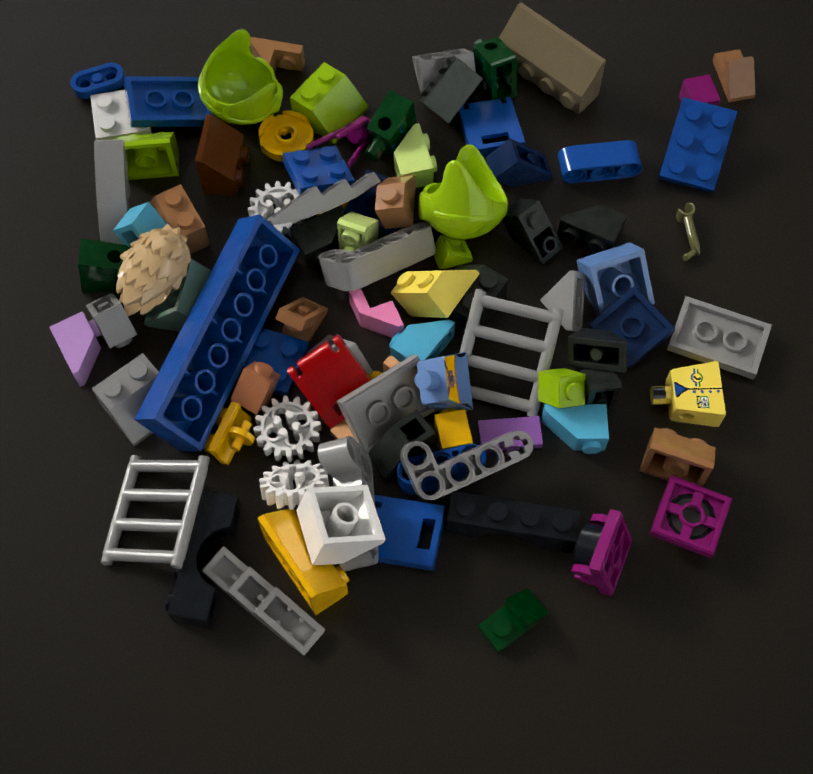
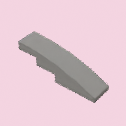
M124 139L95 140V182L100 241L125 245L113 232V229L130 209L129 198L131 194Z
M375 172L365 174L351 186L346 179L337 181L322 193L316 186L308 188L266 220L272 225L302 220L329 211L358 197L379 183L380 179Z
M224 546L201 571L222 591L303 656H305L325 631L319 623L280 589L273 587L250 566L247 567Z

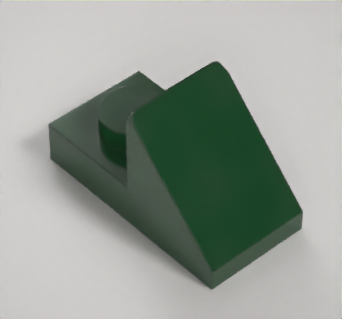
M527 588L506 598L504 606L480 623L477 629L499 654L548 616L549 612L530 589Z

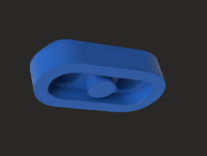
M109 62L75 73L70 80V85L77 97L88 99L90 95L111 92L121 88L124 85L125 74L119 64Z

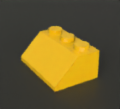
M295 509L266 513L257 518L265 541L315 615L348 595L346 583L349 582V578L340 565L336 567L333 564L312 566Z

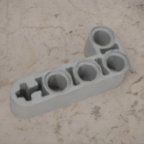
M421 222L405 227L351 252L343 249L328 250L319 255V261L327 286L342 291H354L434 255L437 251L431 224Z
M512 431L437 464L429 446L424 442L414 441L407 443L402 448L400 458L416 494L426 500H435L527 458L533 451L534 444L528 433ZM513 438L522 441L523 445L519 447L520 453L518 451H508L503 454L500 449L511 446L514 443ZM414 446L421 448L424 452V459L419 465H413L408 460V452ZM486 449L492 451L495 456V461L489 468L484 467L480 462V455ZM456 463H461L466 468V475L461 481L454 480L450 473L452 466ZM432 476L437 481V489L434 493L427 495L421 489V482L425 477Z
M352 436L319 444L318 458L323 469L333 477V487L368 485L375 505L373 468L368 452ZM378 546L340 564L341 568L344 571H350L377 564L379 560Z

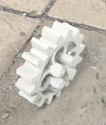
M276 181L275 187L272 188L266 183L265 191L257 189L255 191L257 198L250 197L249 217L260 214L265 219H268L299 196L296 188L292 190L290 182L285 187H282L280 182ZM309 217L273 226L283 235L288 234L291 237L290 228L309 220Z
M287 395L283 397L282 403H278L275 398L271 399L272 407L269 408L263 405L261 408L264 416L256 415L255 417L256 424L259 426L253 427L255 436H258L256 439L258 447L264 446L263 450L266 456L274 452L275 460L278 462L282 456H286L288 463L292 462L293 455L296 454L301 460L304 459L303 451L306 449L309 452H313L314 446L312 442H320L318 432L322 428L321 422L317 421L319 419L318 412L311 411L310 402L301 405L300 397L298 396L293 402H289ZM277 415H286L288 427L290 430H293L294 438L298 441L297 444H290L288 432L283 428L281 418ZM299 420H306L307 422H306L305 424L301 425V423L298 422V421H299ZM271 433H275V435H277V437H276V438H270L269 435H270Z
M295 460L294 464H289L285 461L282 467L272 466V472H264V478L259 479L262 500H266L269 506L276 503L277 509L288 505L289 509L293 510L295 505L300 504L307 488L329 487L327 472L322 469L320 463L312 466L311 460L306 461L304 464L300 463L299 460ZM294 479H295V483H296V489H294V486H293V480H294Z

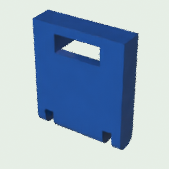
M506 97L504 104L501 103L500 98L468 103L466 110L462 106L457 112L466 145L471 144L475 146L483 158H486L506 142L483 144L482 140L508 136L507 141L511 138L525 145L524 136L511 97Z
M374 495L375 506H377L375 508L386 538L385 542L378 546V562L434 571L447 512L446 507ZM423 522H425L426 526L434 527L429 550L418 548Z

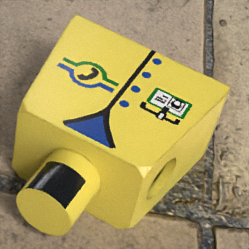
M719 361L670 370L665 386H651V404H668L669 419L672 421L719 427L726 416Z

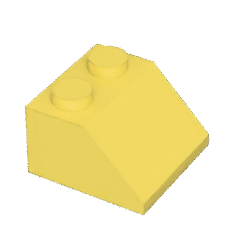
M477 270L407 271L398 278L397 285L391 291V294L411 317L448 318L480 273Z

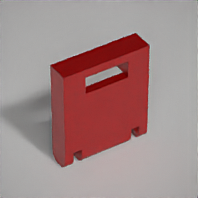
M339 334L332 338L335 345L339 348L337 351L334 350L327 340L297 361V365L303 374H300L293 365L287 368L290 377L330 429L345 420L342 411H339L336 405L337 401L372 380Z

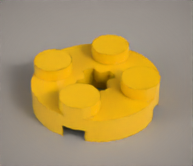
M282 111V115L274 117V114H272L261 123L258 131L261 151L269 158L283 162V153L308 150L306 145L314 141L313 128L310 126V121L299 112ZM288 133H291L290 139H282L281 135L286 136Z

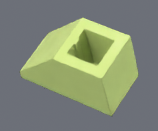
M419 123L412 126L394 151V170L396 176L415 175L416 188L433 183L434 172H437L435 156H430L428 151L430 150L428 134L422 133Z
M351 211L339 218L337 222L339 249L351 252L378 239L379 225L376 219Z

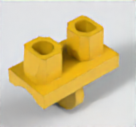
M231 401L228 408H222L215 422L218 429L215 434L210 433L203 447L207 453L213 455L221 464L228 466L235 452L240 451L242 444L251 446L255 440V437L249 432L252 426L250 423L252 418L241 409L239 403Z

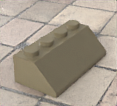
M520 2L499 38L517 57V72L524 79L531 81L544 93L551 95L561 102L565 108L571 109L579 115L599 95L606 60Z

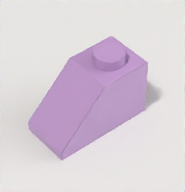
M82 311L49 327L80 387L86 384L101 350V346L96 338L101 336V333L94 319L87 321Z

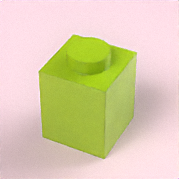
M567 368L539 371L538 401L557 408L585 405L586 374Z

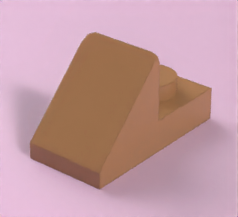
M251 37L252 55L267 61L273 68L274 73L277 67L303 71L305 65L303 45Z
M740 49L715 53L712 61L728 102L754 98L756 94L753 56L743 57Z
M302 297L279 308L276 320L284 323L282 334L310 342L326 316L328 308Z

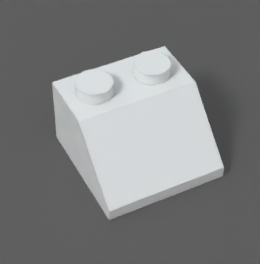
M368 485L306 489L296 511L312 566L342 564L385 542L386 538Z

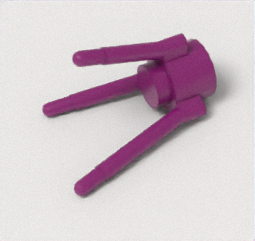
M361 116L343 128L307 144L306 148L311 149L336 137L341 139L347 136L350 142L354 144L359 143L358 148L346 164L348 169H350L363 150L370 144L367 126L371 120Z

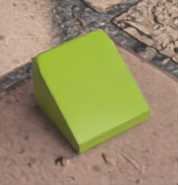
M440 235L435 243L437 252L433 256L439 269L458 266L473 260L465 240Z

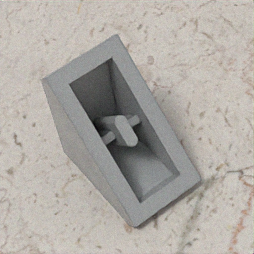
M569 271L540 299L549 311H552L553 308L564 310L561 325L567 331L577 332L582 329L585 274L578 271Z

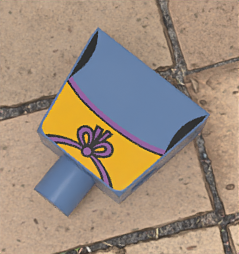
M467 352L418 361V373L415 376V384L420 388L423 406L438 412L445 409L473 410Z

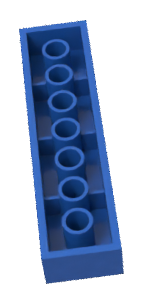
M260 214L238 219L134 419L180 452L202 451L300 251L296 245Z

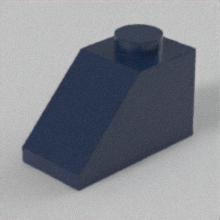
M511 138L486 157L488 166L497 181L508 187L547 181L553 177L545 154Z

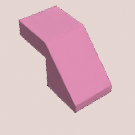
M361 288L348 291L349 303L361 327L391 338L396 333L404 331V324L393 300L370 308Z

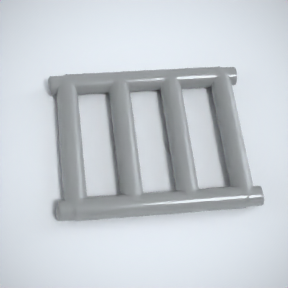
M476 289L459 353L467 352L468 366L534 383L529 400L471 386L472 398L527 412L526 415L529 417L537 416L541 402L538 401V372L550 369L564 310L553 308L552 311L487 296L486 292L482 289ZM483 307L549 323L544 341L479 325ZM479 337L540 352L537 371L472 355L475 338Z
M131 455L103 549L101 564L112 565L113 561L171 564L170 566L173 568L182 569L210 458L200 455L198 460H142L140 456ZM139 472L194 473L189 490L134 489ZM131 501L186 502L182 520L126 518ZM122 531L178 533L173 551L118 548Z

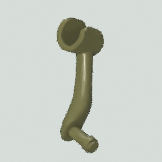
M693 203L685 204V212L679 208L676 213L677 221L685 224L691 251L682 256L684 261H688L694 255H700V244L692 219L695 212V205Z

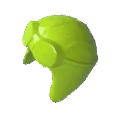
M239 29L232 33L212 52L198 79V92L203 104L214 116L232 125H249L265 120L270 114L279 112L283 98V88L278 83L273 68L263 58L252 55L250 50V34L245 29Z
M471 144L465 145L460 149L456 160L447 163L442 182L426 185L423 191L420 192L418 199V215L421 220L427 221L436 231L443 235L460 240L473 239L488 233L502 221L508 210L507 197L502 186L497 181L479 150Z

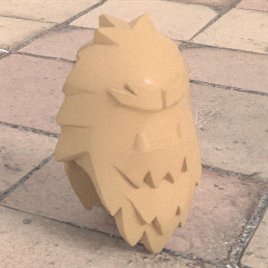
M166 224L163 228L152 229L150 232L142 233L138 236V240L130 243L131 248L120 255L123 262L117 274L116 292L117 294L121 293L119 301L123 303L128 317L139 310L141 315L147 314L156 305L162 304L173 289L179 290L183 277L187 275L188 264L191 261L190 249L186 244L188 238L181 235L180 227L173 229L169 224Z

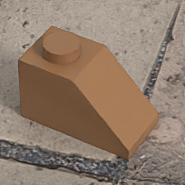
M415 175L387 178L377 185L375 212L385 229L413 226L416 190Z

